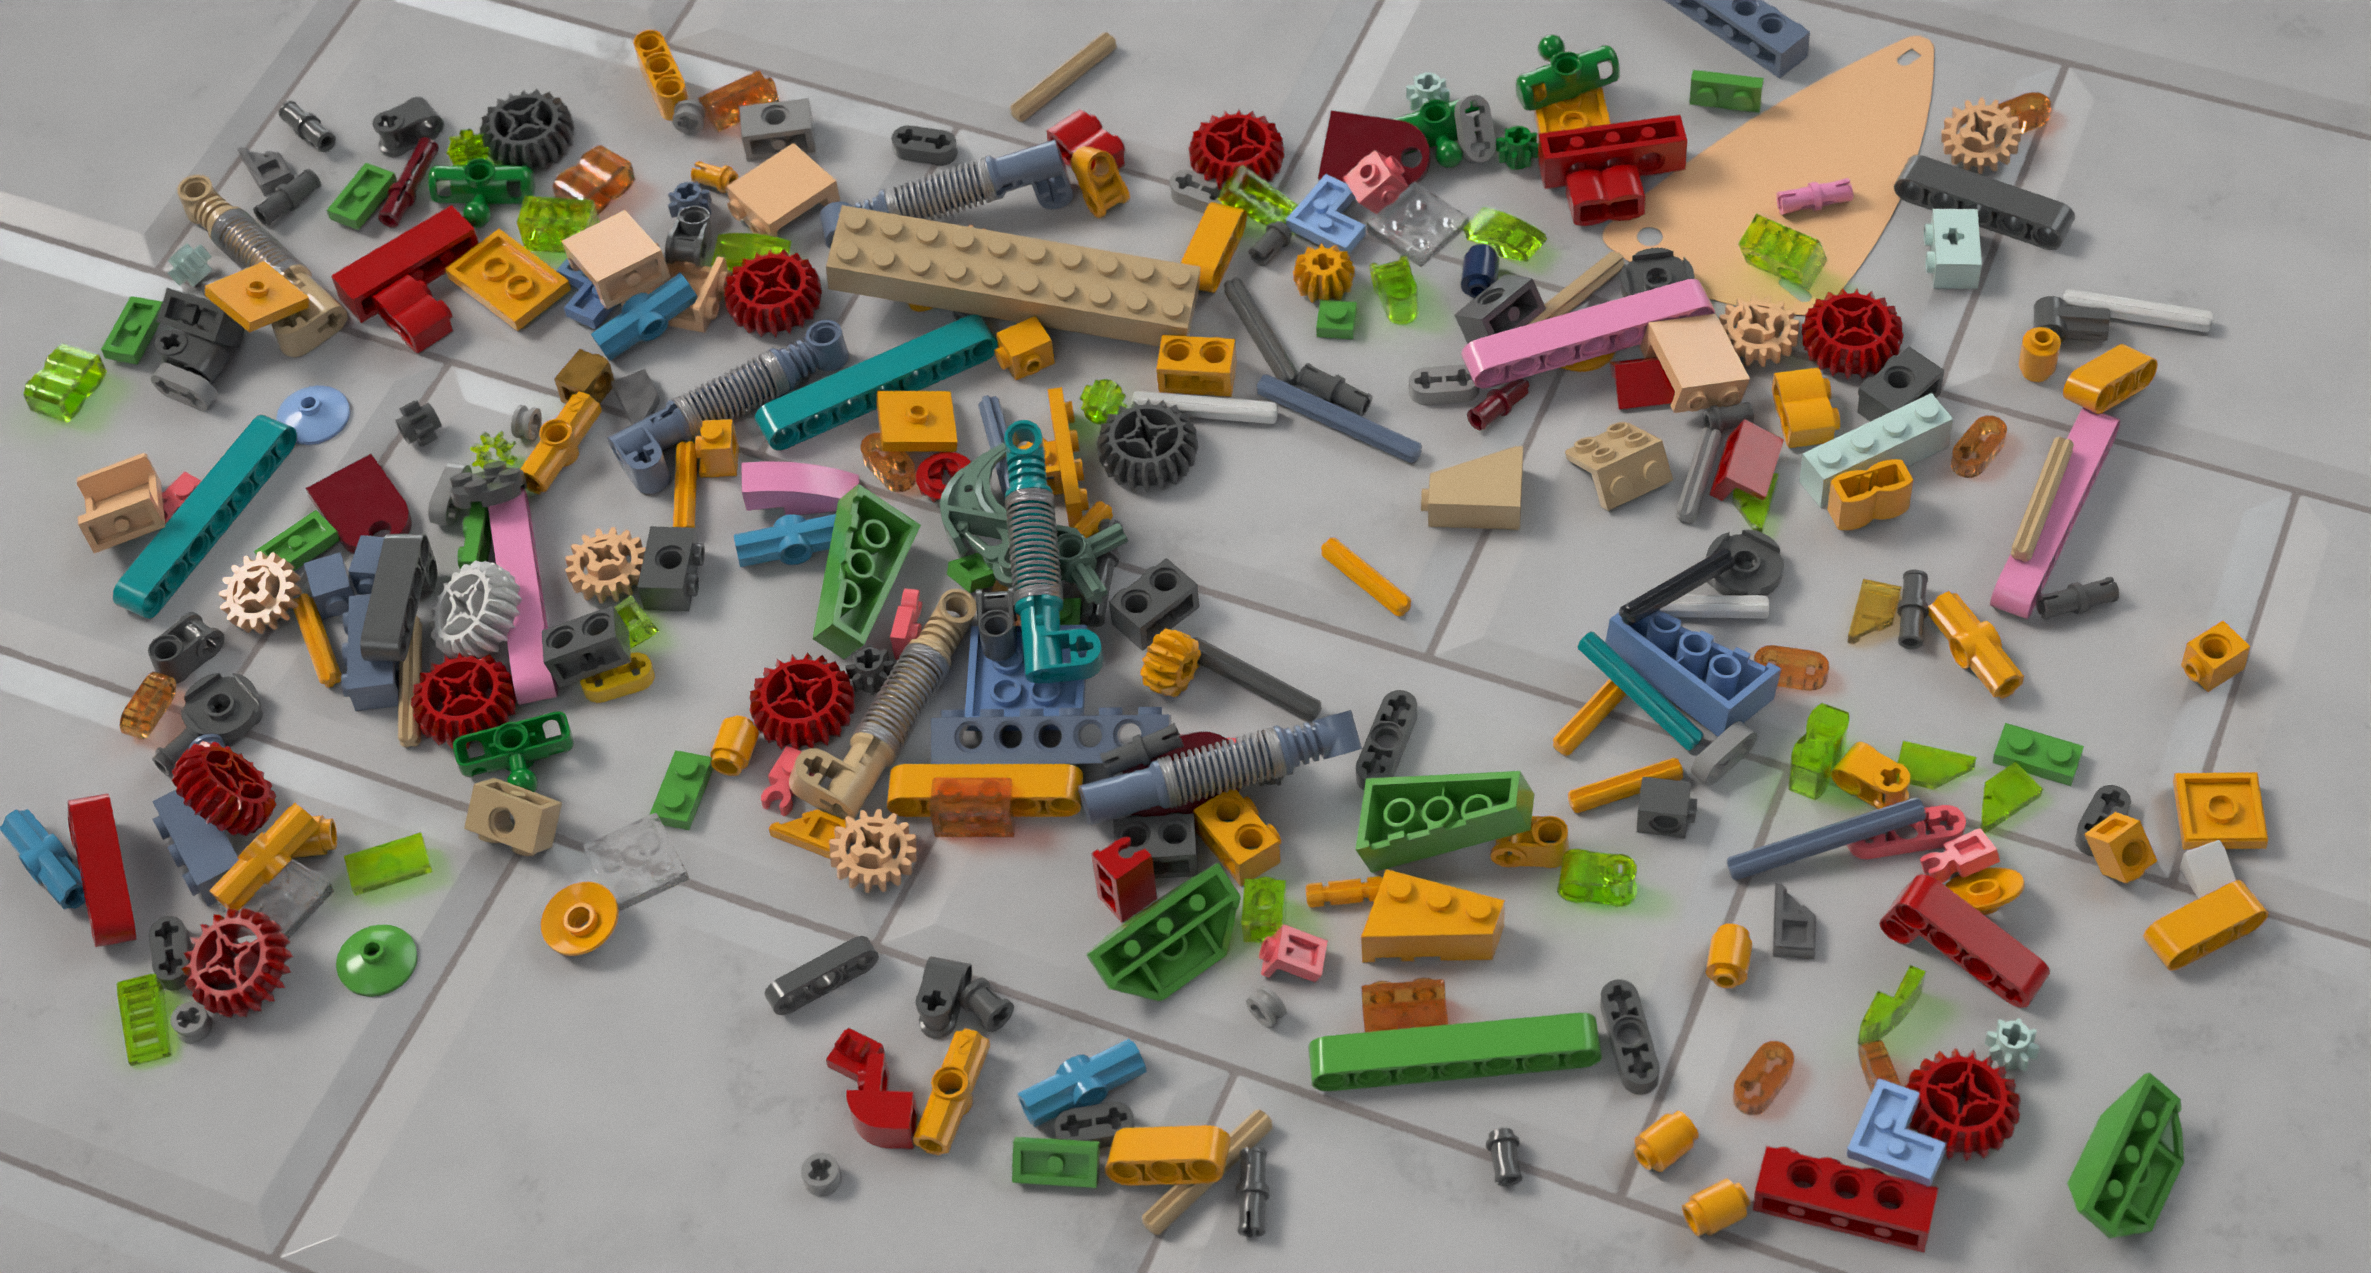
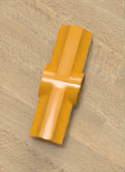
M580 391L577 394H573L556 419H551L541 426L539 431L541 440L520 468L524 472L528 491L538 495L541 492H546L561 469L573 464L579 456L578 445L602 412L600 403L596 402L589 394Z
M1947 591L1939 595L1928 606V616L1948 639L1950 652L1956 663L1964 669L1970 667L1994 698L2000 697L2004 699L2012 695L2023 684L2024 675L2003 651L2002 642L1995 627L1988 621L1980 622L1957 593Z
M294 802L265 833L261 832L237 857L239 860L209 892L226 909L241 910L264 884L268 885L292 860L291 856L320 825L307 811Z
M967 1028L955 1031L941 1068L935 1071L932 1076V1092L913 1137L914 1144L922 1148L926 1153L938 1156L943 1153H949L961 1120L972 1107V1092L990 1049V1040L982 1036L978 1031ZM959 1089L957 1093L945 1094L948 1090Z

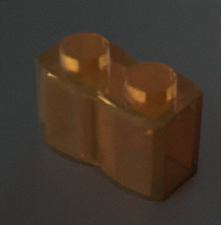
M598 145L585 152L577 165L560 173L555 179L552 188L557 204L588 221L602 213L611 200L622 196L634 183L635 176L630 161L606 147Z

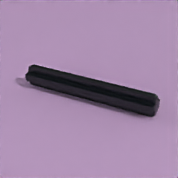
M1723 548L1621 606L1619 615L1623 618L1624 624L1631 626L1734 567L1735 559L1731 556V551Z

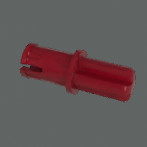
M1521 378L1507 382L1499 389L1490 390L1485 400L1467 412V419L1471 426L1481 431L1499 416L1508 415L1511 412L1512 406L1529 393V382Z

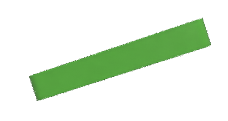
M1569 1013L1331 1035L1316 1038L1308 1045L1312 1085L1321 1091H1340L1578 1069L1593 1066L1600 1062L1602 1058L1597 1020L1595 1016L1589 1013Z

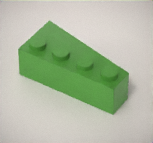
M860 484L856 485L838 500L812 638L842 659L847 658L852 652H855L865 644L921 524Z
M1521 771L1366 778L1355 850L1370 872L1373 873L1530 831L1535 794Z

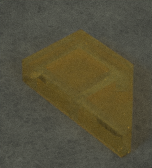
M1863 579L1847 643H1857L1860 637L1875 630L1880 632L1893 625L1901 595V586Z

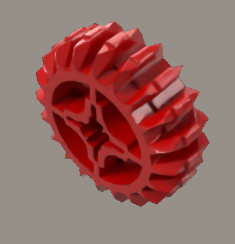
M1238 109L1236 114L1229 115L1224 111L1223 116L1220 118L1211 115L1209 123L1201 122L1199 130L1193 131L1192 141L1189 146L1192 170L1197 174H1203L1206 181H1210L1212 178L1216 179V185H1218L1219 190H1222L1224 182L1229 184L1233 195L1236 194L1237 190H1244L1249 195L1252 187L1262 190L1264 182H1273L1275 174L1280 173L1285 156L1283 138L1281 133L1278 132L1275 123H1268L1266 116L1256 118L1253 111L1244 115L1240 109Z
M770 249L767 255L762 256L756 252L754 259L743 258L742 267L733 266L732 275L726 277L724 298L728 314L734 319L738 327L744 326L748 334L756 330L761 338L767 332H772L775 337H777L778 332L784 330L791 334L792 327L803 328L805 320H813L814 311L820 309L822 287L818 272H816L815 268H812L808 259L802 260L798 252L790 256L785 249L779 254H774ZM794 285L798 287L797 291L792 289ZM750 295L754 296L752 301L748 299Z
M1842 288L1838 296L1828 292L1824 300L1816 299L1813 308H1808V312L1805 314V321L1802 324V344L1804 350L1808 351L1809 361H1817L1820 370L1830 368L1832 377L1838 372L1844 373L1847 380L1852 374H1858L1863 380L1867 372L1874 375L1878 374L1881 367H1884L1890 357L1899 355L1904 336L1902 332L1903 323L1901 317L1897 316L1895 306H1887L1885 297L1876 300L1872 291L1867 295L1860 294L1858 288L1853 293H1847ZM1825 330L1831 333V337L1827 335Z
M460 652L458 657L450 659L445 655L444 663L438 665L431 662V672L420 673L419 680L421 683L413 685L414 696L411 697V706L414 709V719L421 727L423 734L427 738L432 737L438 746L447 742L448 746L453 749V743L458 737L501 726L509 722L508 716L516 715L514 703L518 701L512 675L507 672L506 667L501 661L495 662V659L490 654L481 659H477L474 655L464 657ZM491 688L492 693L489 699L485 698V691ZM444 701L443 709L438 712L437 706L439 702ZM470 741L466 744V748L468 750L471 745V742L473 741Z
M808 652L803 659L797 660L791 654L789 662L783 663L777 659L775 669L764 667V678H755V689L750 691L749 697L751 718L754 719V724L759 730V734H763L768 743L776 741L777 746L781 750L789 744L797 750L802 745L814 748L815 743L820 741L828 746L830 735L840 737L841 727L850 726V715L854 714L855 709L853 698L855 693L853 686L850 685L849 676L845 671L840 670V666L837 665L836 661L828 663L823 655L814 661Z
M202 741L200 744L194 743L190 749H186L172 770L174 777L171 781L177 787L175 791L177 795L185 799L184 805L191 807L195 811V815L205 819L206 824L211 823L215 825L219 831L226 829L234 836L238 833L243 836L255 833L269 820L277 805L275 802L277 796L271 789L273 785L270 781L264 779V772L257 770L253 766L254 762L247 761L243 758L242 753L237 754L233 752L229 746L222 748L217 742L210 744L206 741Z
M228 908L225 917L220 914H213V925L200 924L203 932L199 938L190 937L195 946L192 951L183 953L191 963L181 968L184 974L189 977L184 984L188 990L193 992V999L205 1006L204 1008L211 1013H219L224 1017L230 1018L234 1014L240 1017H247L249 1009L262 1012V1001L264 999L268 1002H275L272 994L275 988H285L284 983L280 980L281 976L292 973L290 968L284 964L293 958V955L286 948L290 941L282 933L283 929H281V926L275 921H271L270 917L266 914L254 912L248 908H243L240 912ZM253 935L257 937L252 942H238V939L244 936ZM235 982L237 985L236 988L230 990L218 989V986L223 983L229 985Z
M1956 1047L1951 1052L1950 1058H1947L1939 1050L1935 1054L1934 1062L1924 1058L1920 1063L1919 1070L1913 1069L1909 1076V1083L1905 1085V1088L1920 1093L1919 1103L1910 1121L1908 1130H1917L1919 1134L1946 1143V1156L1948 1160L1955 1155V1152L1962 1153L1963 1158L1967 1162L1971 1159L1973 1151L1983 1159L1988 1155L1990 1148L1999 1151L2003 1147L2004 1139L2009 1140L2013 1136L2014 1126L2018 1124L2020 1118L2018 1108L2021 1099L2019 1097L2020 1094L2015 1093V1079H2005V1066L1993 1069L1991 1055L1983 1061L1977 1060L1974 1049L1968 1054V1057H1963ZM1965 1095L1962 1113L1958 1114L1961 1096Z

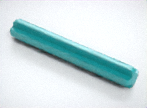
M1590 631L1581 638L1577 646L1578 650L1686 750L1694 749L1701 742L1704 736L1703 732L1595 632Z

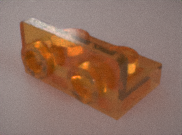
M760 70L698 97L699 103L705 108V115L717 132L740 123V106L779 102L774 80L771 77L765 78Z
M934 778L932 780L929 812L935 837H1014L1015 819L1011 803L1012 779Z
M1422 977L1409 982L1392 983L1389 981H1377L1370 985L1361 986L1364 1032L1448 1025L1445 981L1443 979Z

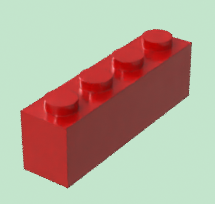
M450 205L350 265L345 266L332 274L331 278L339 299L359 322L363 323L378 314L372 299L374 295L407 274L416 281L421 279L426 285L446 274L445 269L479 244L475 229L453 205Z

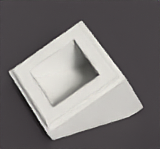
M2220 840L2189 850L2183 854L2180 870L2198 899L2236 881L2226 850Z

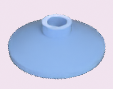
M322 385L310 386L294 392L284 400L277 412V421L296 429L297 444L313 445L325 442L341 432L348 422L350 407L346 397L337 389Z

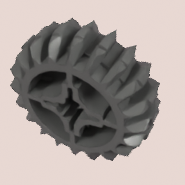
M523 89L521 94L516 96L509 92L508 99H497V107H487V115L481 117L482 123L481 127H479V134L484 152L487 153V156L490 157L494 165L527 166L532 171L533 168L539 166L545 169L546 163H557L558 155H567V148L573 145L572 140L573 135H575V127L571 112L568 110L567 105H564L560 97L554 98L550 92L542 95L536 89L531 94H527Z
M1149 398L1144 405H1138L1133 400L1131 408L1127 409L1119 406L1118 415L1108 414L1107 423L1101 424L1100 436H1098L1097 440L1099 462L1105 468L1108 477H1115L1118 486L1128 482L1131 491L1138 485L1143 486L1146 493L1150 486L1157 485L1162 490L1165 482L1168 481L1176 485L1178 476L1187 477L1189 467L1194 466L1198 450L1196 428L1193 423H1190L1187 413L1180 414L1177 405L1167 408L1164 400L1157 405H1153Z

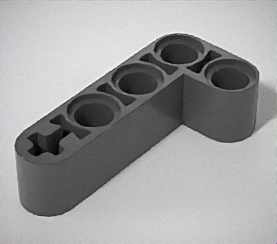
M386 534L384 537L361 633L360 648L364 661L404 662L406 660L421 592L433 591L437 583V563L428 537L425 534Z

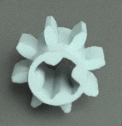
M1428 72L1414 76V85L1406 86V99L1410 101V110L1419 111L1421 106L1429 100L1439 99L1450 102V89L1446 88V79H1440L1438 75Z
M186 243L167 260L173 266V269L168 274L179 286L187 281L194 287L212 271V268L207 264L212 255L201 244L193 249Z
M2020 1018L2016 1021L2008 1022L1999 1019L1996 1032L1988 1031L1986 1035L1985 1045L1991 1047L1988 1056L1991 1055V1059L1996 1061L1999 1066H2005L2006 1072L2020 1068L2023 1072L2026 1071L2028 1058L2037 1059L2040 1046L2033 1043L2037 1030H2029Z

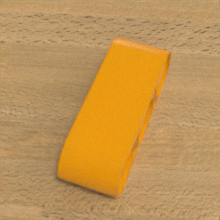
M644 30L638 33L633 41L639 68L661 116L668 121H673L675 105L680 101L689 100L685 82L664 36L657 30Z
M1215 202L1208 204L1181 260L1182 264L1200 267L1199 290L1210 293L1217 291L1244 234L1247 222V211L1245 209Z
M2120 344L2075 369L2065 382L2063 397L2096 414H2102L2145 389L2156 374L2158 362L2153 357L2127 345Z
M2236 880L2156 920L2145 930L2143 938L2166 968L2170 971H2175L2253 932L2266 921L2269 912L2242 880Z
M1210 1125L1123 1128L1114 1135L1105 1173L1115 1183L1128 1186L1215 1183L1221 1180L1231 1145V1137L1223 1129Z

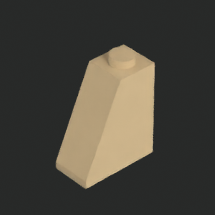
M1514 446L1430 473L1429 489L1422 488L1421 511H1428V527L1520 530L1523 446Z

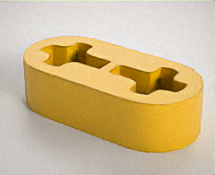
M635 652L631 653L630 663L582 679L580 684L586 699L591 702L601 703L647 689L655 679V672L649 657L643 653ZM639 668L641 674L633 676L632 670ZM602 679L603 685L595 687L594 681Z

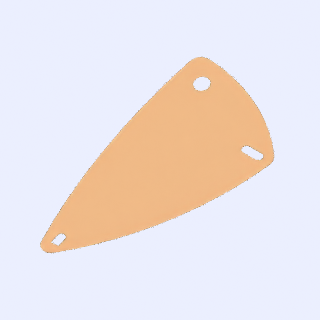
M1922 36L1904 38L1863 57L1784 99L1686 163V170L1674 171L1645 194V214L1627 221L1613 220L1603 231L1604 243L1614 252L1620 253L1629 262L1632 261L1634 254L1649 248H1666L1674 251L1673 256L1680 258L1682 261L1684 257L1690 262L1694 270V279L1700 281L1709 299L1736 306V301L1739 297L1744 299L1745 302H1749L1751 294H1755L1759 301H1763L1767 295H1770L1771 303L1773 304L1781 300L1785 302L1784 311L1793 309L1795 311L1794 315L1805 316L1808 308H1813L1816 299L1824 300L1828 292L1837 296L1841 289L1845 287L1878 241L1900 200V197L1894 191V184L1908 159L1913 155H1918L1927 122L1934 74V45L1930 40ZM1911 48L1921 55L1909 65L1904 66L1897 62L1898 57ZM1849 178L1853 189L1852 201L1822 206V210L1812 211L1811 208L1783 215L1780 214L1776 200L1777 192L1807 187L1808 183L1811 182L1823 184ZM1648 227L1656 228L1662 233V241L1655 246L1643 245L1637 239L1639 231ZM1782 277L1791 278L1811 294V300L1808 302L1799 301L1780 286L1779 280Z

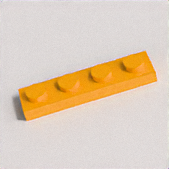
M1062 387L1047 390L1069 527H1074L1082 519V511L1089 510L1086 487H1078V481H1084L1081 458L1074 459L1073 452H1080L1077 430H1069L1068 426L1070 423H1075L1072 401L1064 402Z

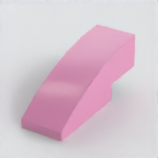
M772 461L741 463L742 495L746 511L784 507L786 515L837 511L838 500L856 485L860 484L859 475L815 464Z

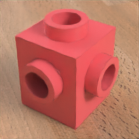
M1376 150L1361 159L1359 164L1343 177L1357 201L1375 214H1378L1387 205L1394 203L1399 195L1409 187L1402 177L1405 170L1397 159L1393 156L1387 158Z

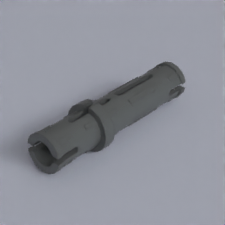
M1103 519L1099 522L1098 532L1109 527L1110 519ZM1114 520L1113 525L1116 523L1119 524L1120 522ZM1118 547L1096 558L1097 565L1094 571L1108 591V594L1103 596L1102 602L1097 605L1094 601L1088 604L1085 599L1080 619L1087 626H1090L1092 613L1096 614L1093 627H1100L1105 623L1114 567L1118 566L1120 559Z

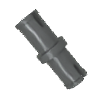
M287 101L282 104L279 109V117L294 128V132L302 140H309L321 152H327L333 148L336 143V136L321 125L320 119L313 113H306L294 101Z
M305 169L303 173L288 184H280L275 188V193L258 206H255L253 208L255 216L263 225L269 226L287 210H295L299 207L302 199L314 190L321 187L320 179L311 169Z
M1306 363L1305 367L1303 366L1298 374V385L1322 395L1324 400L1332 404L1337 403L1357 413L1359 416H1363L1371 405V394L1345 383V378L1340 375L1333 377L1312 366L1310 363Z
M1916 569L1908 570L1903 574L1902 600L1898 602L1897 613L1901 617L1898 644L1907 649H1917L1923 645L1924 619L1929 613V604L1926 602L1928 575L1924 571Z
M2107 577L2103 580L2083 585L2076 582L2069 584L2067 589L2038 595L2036 607L2038 613L2042 614L2041 618L2044 620L2069 612L2081 614L2087 612L2088 607L2117 601L2119 599V588L2117 583L2114 582L2113 577Z
M1175 723L1144 737H1141L1140 734L1132 737V742L1106 753L1103 752L1100 754L1102 762L1105 763L1104 767L1108 776L1112 777L1141 763L1144 766L1149 765L1152 762L1151 759L1179 747L1182 748L1184 744L1182 738L1179 737L1180 733Z
M1246 1147L1240 1151V1183L1237 1184L1235 1189V1196L1239 1200V1226L1237 1231L1241 1236L1253 1237L1252 1229H1256L1255 1235L1260 1237L1265 1234V1201L1269 1198L1270 1191L1269 1186L1265 1184L1267 1151L1263 1148L1252 1147V1156H1250L1249 1148Z

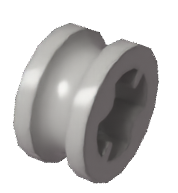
M693 100L678 102L674 108L673 126L678 131L686 134L700 132L704 126L705 108L702 104Z
M519 405L512 417V435L516 438H521L525 435L527 440H535L541 428V410L535 407L528 410L527 406Z
M1261 986L1257 990L1258 996L1251 995L1246 1000V1005L1257 1021L1265 1027L1271 1028L1276 1023L1275 1017L1282 1018L1287 1013V1009L1274 991L1266 986Z
M191 1001L181 1004L173 1011L170 1018L171 1026L178 1038L184 1043L200 1042L209 1035L212 1029L211 1018L204 1006L198 1002ZM196 1017L198 1018L199 1022L197 1024L190 1023L185 1027L184 1023L186 1021L193 1022Z
M813 1154L804 1161L801 1167L804 1185L812 1195L819 1197L828 1196L839 1188L841 1172L836 1159L830 1154ZM822 1169L823 1173H825L826 1169H828L829 1177L821 1181L818 1176L815 1180L814 1172Z

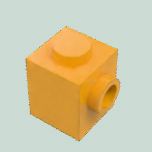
M1036 316L996 333L998 348L994 350L996 359L1003 370L1008 368L1015 381L1028 375H1033L1055 364L1052 340Z

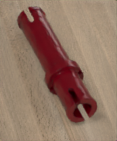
M419 139L417 147L405 165L398 181L390 186L388 190L389 197L378 215L379 221L390 228L398 227L407 207L414 204L416 191L435 155L439 152L438 144L432 139ZM419 164V166H418V168H417L415 174L412 175L413 172L415 171L417 165Z

